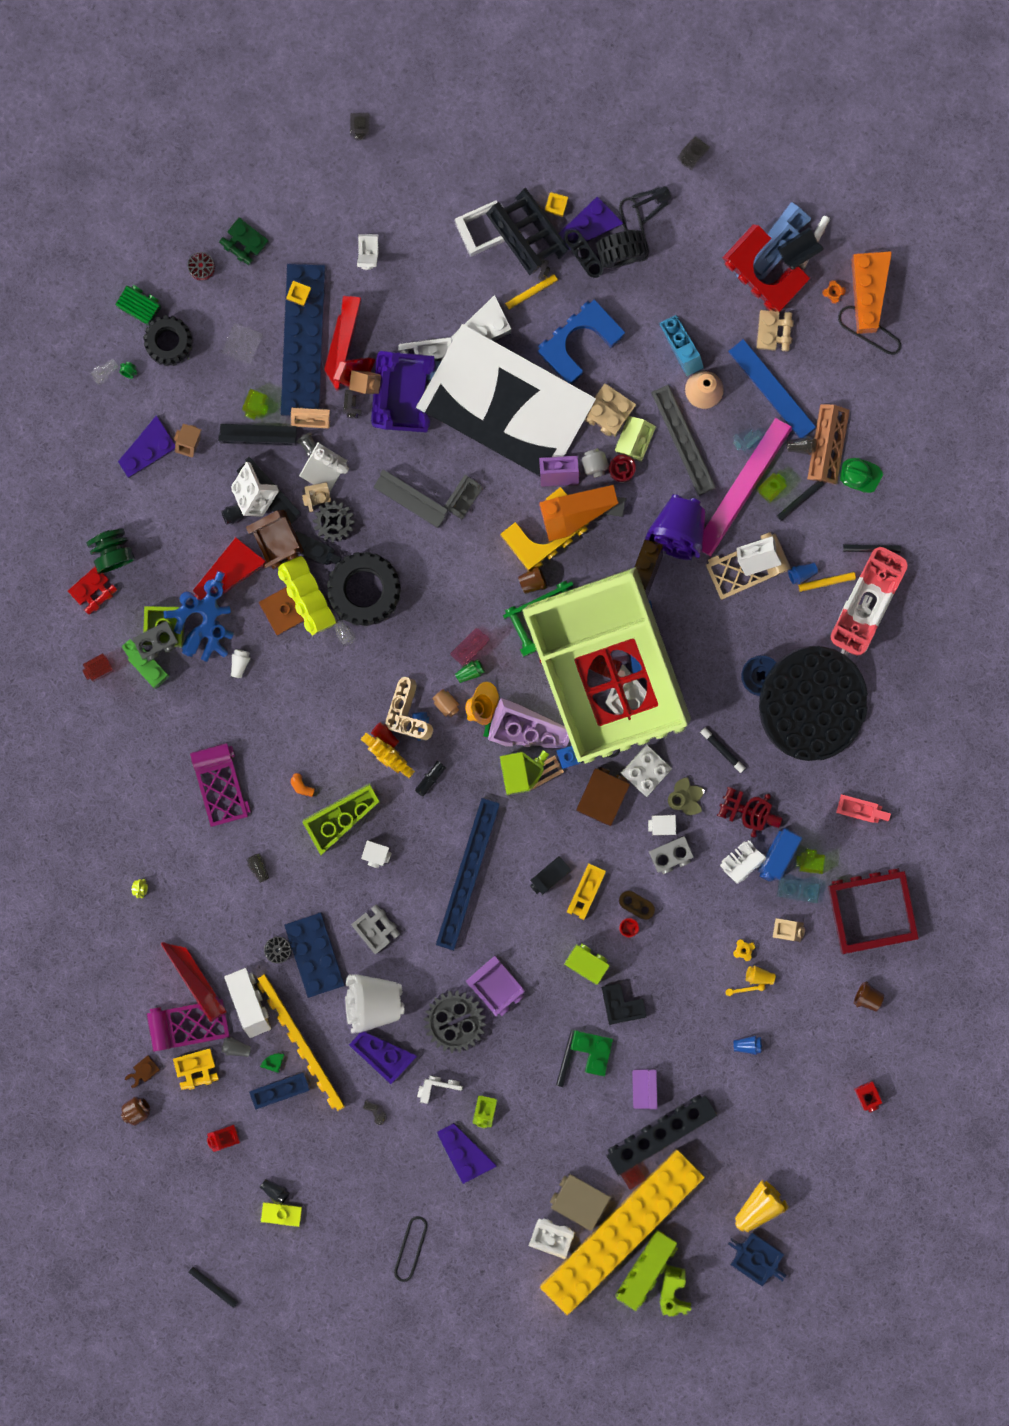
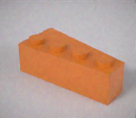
M892 252L853 254L852 273L857 334L876 333L878 330Z

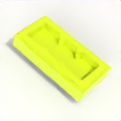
M263 1202L261 1222L299 1227L302 1207Z

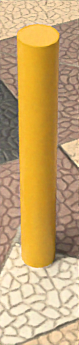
M555 274L551 275L506 302L507 308H513L555 283L558 279Z
M852 572L802 583L798 587L799 591L802 592L855 580L856 576Z

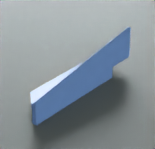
M792 202L768 232L772 239L755 257L753 269L758 279H764L782 259L777 248L800 234L798 231L811 220L800 207Z

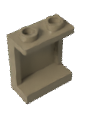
M571 1173L568 1177L564 1175L559 1184L562 1187L559 1193L555 1192L550 1200V1203H552L551 1209L592 1231L611 1197L576 1178Z

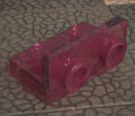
M475 628L450 655L464 667L490 642V639L478 628Z

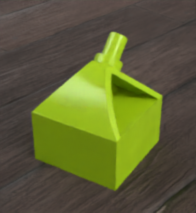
M543 750L539 757L534 760L523 752L500 756L506 794L513 795L529 792L542 776L544 762L549 754Z

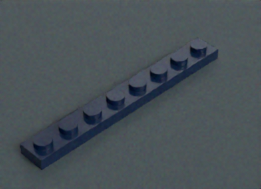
M481 798L436 941L437 946L453 951L455 949L497 815L499 803Z

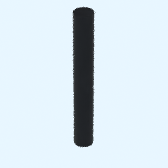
M816 481L776 517L780 521L784 520L824 485L823 481Z
M843 544V552H873L874 549L883 547L893 553H901V545Z
M571 1029L556 1086L564 1087L573 1053L571 1044L574 1031L576 1030Z
M192 1267L189 1270V1274L232 1308L237 1305L238 1302L196 1268Z

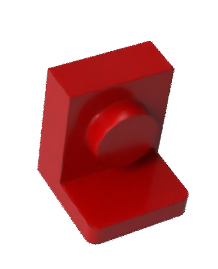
M234 1125L207 1134V1143L213 1152L240 1143Z

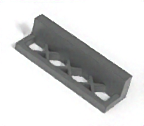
M384 469L381 471L380 477L373 487L436 528H439L448 513L446 508Z

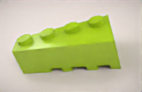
M369 783L303 819L302 823L320 855L379 802V799Z
M656 1230L616 1292V1299L637 1311L638 1307H641L646 1300L648 1291L652 1290L657 1282L655 1279L658 1274H662L667 1267L666 1261L669 1256L672 1258L678 1249L676 1247L677 1242L661 1231Z

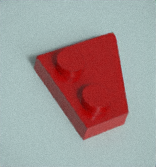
M367 357L340 361L334 380L349 388L351 372H371L375 359Z

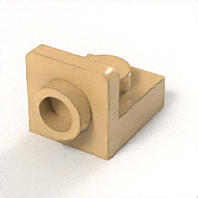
M327 482L305 487L306 494L302 495L304 506L309 507V512H313V505L331 502Z
M776 918L773 937L801 942L805 934L804 923Z

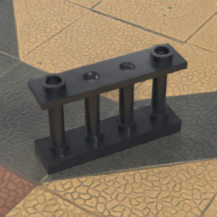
M524 188L515 198L516 202L505 208L498 202L488 210L486 215L530 276L543 264L541 260L554 253L558 259H561L569 248L536 203L527 188ZM522 207L528 217L514 223L508 214ZM533 223L539 232L525 239L519 230ZM544 238L550 247L536 254L530 245Z

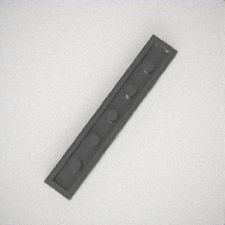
M669 384L651 392L698 496L716 489Z

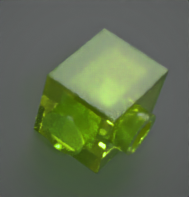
M250 389L241 409L245 413L244 416L252 420L256 418L261 419L262 415L265 416L269 405H267L268 395Z
M773 472L756 491L770 504L787 487L785 484L786 480L780 474L776 475Z
M811 849L801 852L800 856L796 857V867H799L798 872L823 874L825 855L817 854V850Z

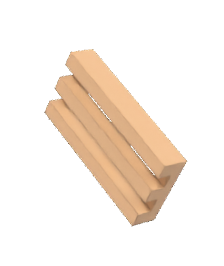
M291 408V426L329 428L330 410Z
M555 756L545 760V765L552 761L555 764L545 769L542 775L555 768H558L559 771L537 782L531 790L564 773Z

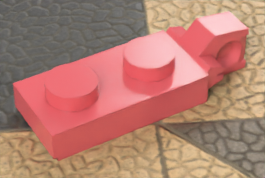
M842 794L836 811L837 814L871 823H878L879 819L889 821L891 813L883 812L882 806L876 803Z

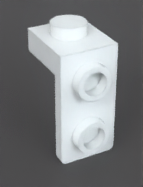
M359 234L357 267H361L364 270L373 269V267L377 266L378 235Z
M429 1076V1079L425 1078L424 1086L419 1087L417 1097L421 1098L420 1102L428 1104L432 1085L461 1091L463 1086L459 1085V1081L448 1080V1083L441 1082L439 1077Z

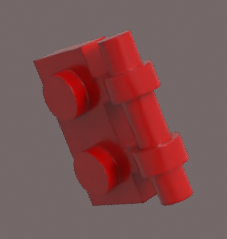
M95 566L74 584L68 592L80 606L85 601L90 604L84 609L90 615L94 610L97 611L104 601L110 600L113 597L112 594L117 591V588L112 584L106 589L104 585L109 579L103 573L98 574ZM100 590L102 594L93 600L91 596Z

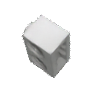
M685 836L649 851L657 873L662 872L663 875L673 871L672 867L677 864L682 867L691 863L690 859L693 858ZM678 847H683L686 851V855L683 858H678L675 855V850ZM660 855H666L668 858V863L665 866L659 865L657 861Z

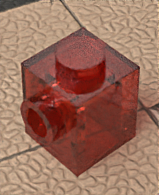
M104 653L84 663L85 669L82 670L86 679H91L93 682L114 672Z

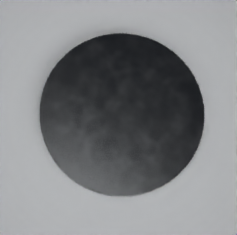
M807 646L796 649L786 654L772 667L762 685L759 698V714L763 729L774 746L788 756L804 761L831 758L845 750L858 736V731L865 721L868 709L867 687L855 663L839 651L823 646Z

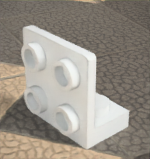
M250 462L245 463L231 486L243 516L263 517L279 492L276 485L259 483Z

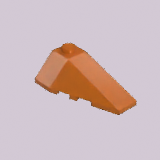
M614 485L539 502L549 542L570 536L618 504Z

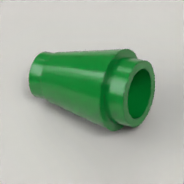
M477 659L475 661L471 660L456 672L455 675L458 681L462 683L481 677L485 670Z

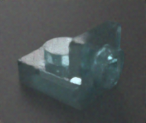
M759 430L756 432L750 431L744 437L745 441L743 442L735 434L732 438L734 440L732 443L738 451L743 450L745 453L763 435Z

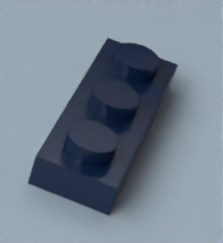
M303 1072L251 1090L249 1093L256 1110L310 1091Z

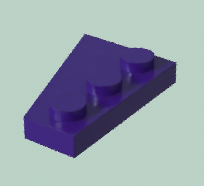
M157 415L118 461L128 478L175 450L174 442Z
M454 1123L436 1132L462 1184L497 1167Z

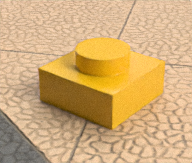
M550 192L545 212L563 217L568 197Z
M293 281L286 300L305 306L311 287Z

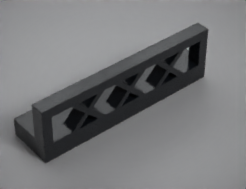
M220 424L218 441L220 444L296 446L297 426Z
M250 457L245 459L246 462L251 463L260 484L275 485ZM245 463L238 470H236L238 474L244 467ZM279 490L269 508L273 512L285 510L292 524L301 516V513Z

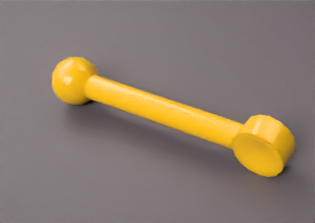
M759 984L758 986L735 990L727 989L725 993L727 996H732L734 993L754 990L764 991L765 985Z

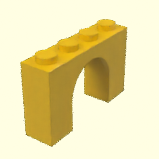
M560 487L548 496L545 501L566 496L567 494ZM516 522L503 531L500 536L529 571L533 567H541L543 565L541 562L544 559L548 558L550 560L558 553L556 550L561 546L565 548L573 542L571 538L576 534L581 536L588 530L587 526L589 523L570 536L554 540L548 544L532 542Z

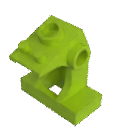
M669 1265L665 1268L660 1294V1305L663 1315L676 1316L680 1312L686 1315L688 1314L687 1311H691V1303L678 1300L674 1295L678 1287L684 1288L685 1269Z

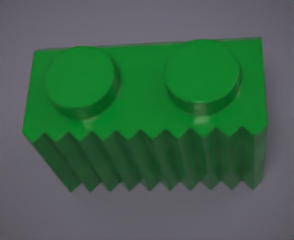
M127 285L116 302V307L150 326L149 323L154 320L161 308L160 304H158L159 300L152 295L146 297L141 294L143 290L135 285L132 288Z

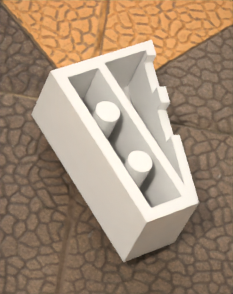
M495 295L464 324L492 341L511 333V328ZM457 332L451 337L452 341L455 338Z
M244 968L224 976L242 1027L247 1035L252 1038L271 1030L267 1019L269 1018L268 1012L265 1007H262L260 1002L263 1000L260 991L254 987L256 980L253 973H249Z

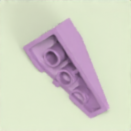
M502 698L493 714L488 740L504 746L523 745L524 747L542 746L543 748H566L570 740L565 726Z

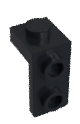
M558 856L530 880L532 882L530 887L536 894L541 893L543 895L567 875L571 869Z

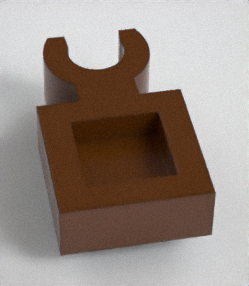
M147 1055L133 1067L136 1072L128 1074L125 1080H128L130 1077L134 1078L135 1083L131 1087L135 1088L139 1085L141 1078L146 1082L160 1069L150 1056Z

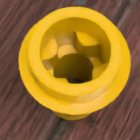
M755 965L753 967L749 966L746 972V981L750 982V984L773 985L775 974Z

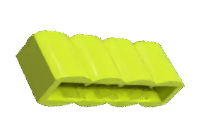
M299 556L282 563L278 567L279 578L287 585V593L295 601L297 613L304 618L306 630L313 636L335 625L334 615L327 606L326 600L319 590L315 578L310 573L305 559Z

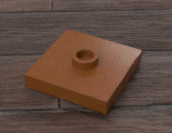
M287 587L259 602L277 636L304 622V618L296 611L295 601L287 593Z

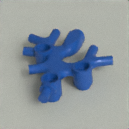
M221 571L217 572L215 579L205 583L204 590L207 594L203 599L198 600L193 593L187 591L180 596L182 606L179 609L164 611L165 619H177L173 631L181 634L186 619L190 614L196 612L203 616V622L192 629L187 635L182 646V653L193 657V654H196L201 639L207 637L208 642L201 657V660L208 662L212 651H217L222 657H226L228 651L219 643V639L223 637L232 639L234 632L225 630L221 623L216 621L219 615L230 614L231 612L230 606L219 607L217 605V599L223 594L222 586L224 583L222 580L225 573Z

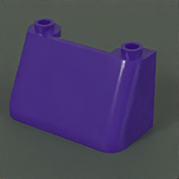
M379 351L376 359L375 373L381 375L379 394H373L371 413L373 427L385 430L427 433L430 426V418L416 407L425 392L426 374L429 375L435 370L434 356Z

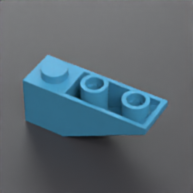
M674 315L660 322L659 324L686 376L703 369L701 356L678 317Z

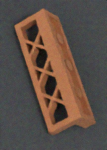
M820 405L808 480L823 481L837 485L849 409L837 405ZM838 411L842 412V418L840 422L837 418ZM836 431L838 432L837 440H835L834 434ZM834 449L835 458L832 460L831 451ZM829 468L832 471L831 479L827 478Z

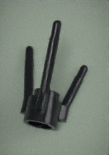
M666 186L632 195V198L635 199L652 194L651 197L632 205V208L644 205L652 200L656 204L660 203L655 210L642 220L643 225L662 208L669 205L668 201L672 199V196Z

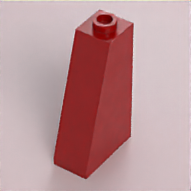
M235 537L193 589V592L196 594L195 597L201 600L206 596L207 593L204 590V585L207 581L215 579L218 571L225 573L222 580L224 583L222 586L223 594H225L262 568L266 561Z

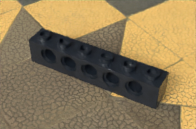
M700 1094L690 1099L691 1103L684 1106L682 1104L674 1109V1114L669 1117L665 1114L657 1119L658 1123L651 1126L649 1124L642 1128V1133L636 1137L632 1134L625 1138L623 1145L618 1146L616 1144L607 1150L609 1153L606 1154V1157L617 1175H621L715 1118L717 1114L705 1095L701 1097ZM692 1108H696L699 1111V1115L695 1119H691L688 1116V1112ZM676 1118L682 1120V1126L679 1129L672 1127V1121ZM659 1128L666 1131V1135L662 1139H658L655 1136V1132ZM643 1138L649 1140V1146L646 1149H641L638 1145L639 1141ZM626 1148L633 1151V1155L629 1159L622 1157V1152Z

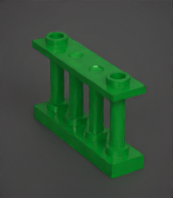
M563 581L556 585L557 589L518 608L513 606L505 610L504 620L511 619L523 643V648L520 649L523 658L536 652L537 649L535 643L529 640L517 614L522 612L529 604L550 598L561 592L569 591V588L573 587L572 581L569 583Z

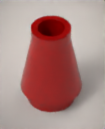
M379 722L370 732L374 739L378 737L386 745L389 744L393 748L399 742L391 730L388 729L386 723Z

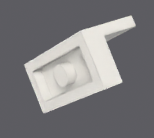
M773 536L737 548L738 562L746 576L781 565Z

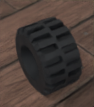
M640 230L615 233L602 238L596 244L601 264L605 268L629 265L642 260L648 255L644 236Z
M165 315L164 318L157 317L155 322L151 321L149 323L150 326L149 328L146 327V334L143 339L145 342L144 347L153 360L160 365L169 366L172 364L176 366L178 362H184L185 357H189V352L193 348V338L188 326L181 319ZM165 331H174L179 336L177 347L171 351H163L157 344L158 337Z

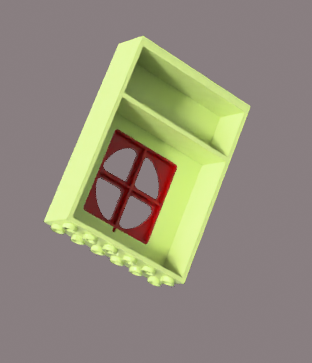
M637 568L529 604L523 609L525 619L578 762L584 761V763L594 761L595 757L599 755L607 757L612 755L613 751L617 749L624 751L630 749L631 745L635 743L642 745L649 742V739L655 736L656 739L667 736V733L674 730L675 733L686 729L685 727L688 726L691 718ZM621 650L632 655L641 664L642 670L620 677L613 662L611 652ZM603 655L612 679L609 682L590 687L587 680L589 667L597 656ZM640 678H645L647 680L645 699L639 708L633 710L629 706L623 685ZM610 688H615L624 712L616 715L603 710L594 701L593 695Z

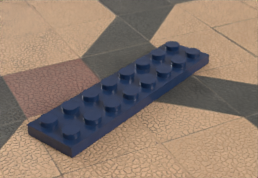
M287 264L286 297L293 281L311 287V291L305 306L285 298L281 416H291V408L319 409L325 265Z

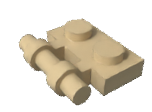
M760 310L756 349L776 350V343H781L782 351H789V346L792 344V337H790L791 327H793L794 322L792 320V313L785 312L784 320H780L779 312ZM778 326L783 327V337L777 336Z

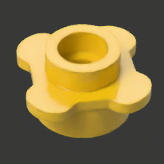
M742 939L736 942V950L733 952L734 957H741L745 961H750L755 945L753 943H745Z

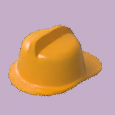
M482 682L479 684L473 697L466 702L465 709L468 721H475L481 725H487L491 722L499 700L498 691L492 683Z

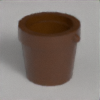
M539 566L533 567V569L518 576L525 594L548 588Z
M863 982L856 993L853 1003L857 1008L861 1006L877 1012L883 1003L884 994L871 987L868 982Z

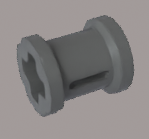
M311 432L297 440V443L301 444L306 451L307 458L311 456L317 445L311 437Z

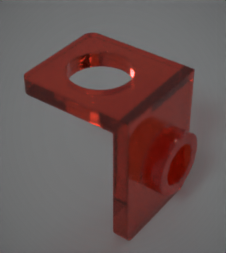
M597 656L592 661L589 669L612 679L604 656ZM613 659L617 673H619L623 663Z

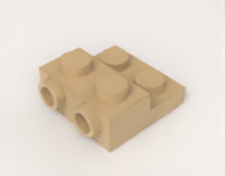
M604 384L596 395V400L584 420L592 426L595 424L600 426V431L609 437L613 435L615 437L636 404L607 384Z

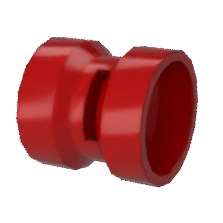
M626 918L621 921L619 930L623 936L633 937L638 933L639 925L634 919Z

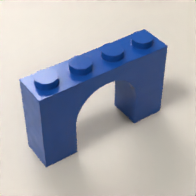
M595 300L591 303L587 301L580 308L582 311L578 315L575 313L571 315L566 321L568 323L563 328L561 326L552 333L554 336L549 341L546 339L538 346L540 348L538 354L562 380L569 384H573L583 374L582 369L570 358L565 348L566 340L572 332L578 329H590L596 332L610 348L625 336V332Z
M786 829L779 830L765 855L767 859L763 861V864L757 870L760 873L759 877L768 882L780 880L802 838Z

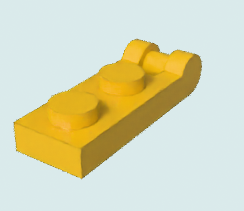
M588 863L566 913L571 915L573 913L578 915L580 919H585L606 873L605 870ZM578 901L585 904L583 909L576 906Z

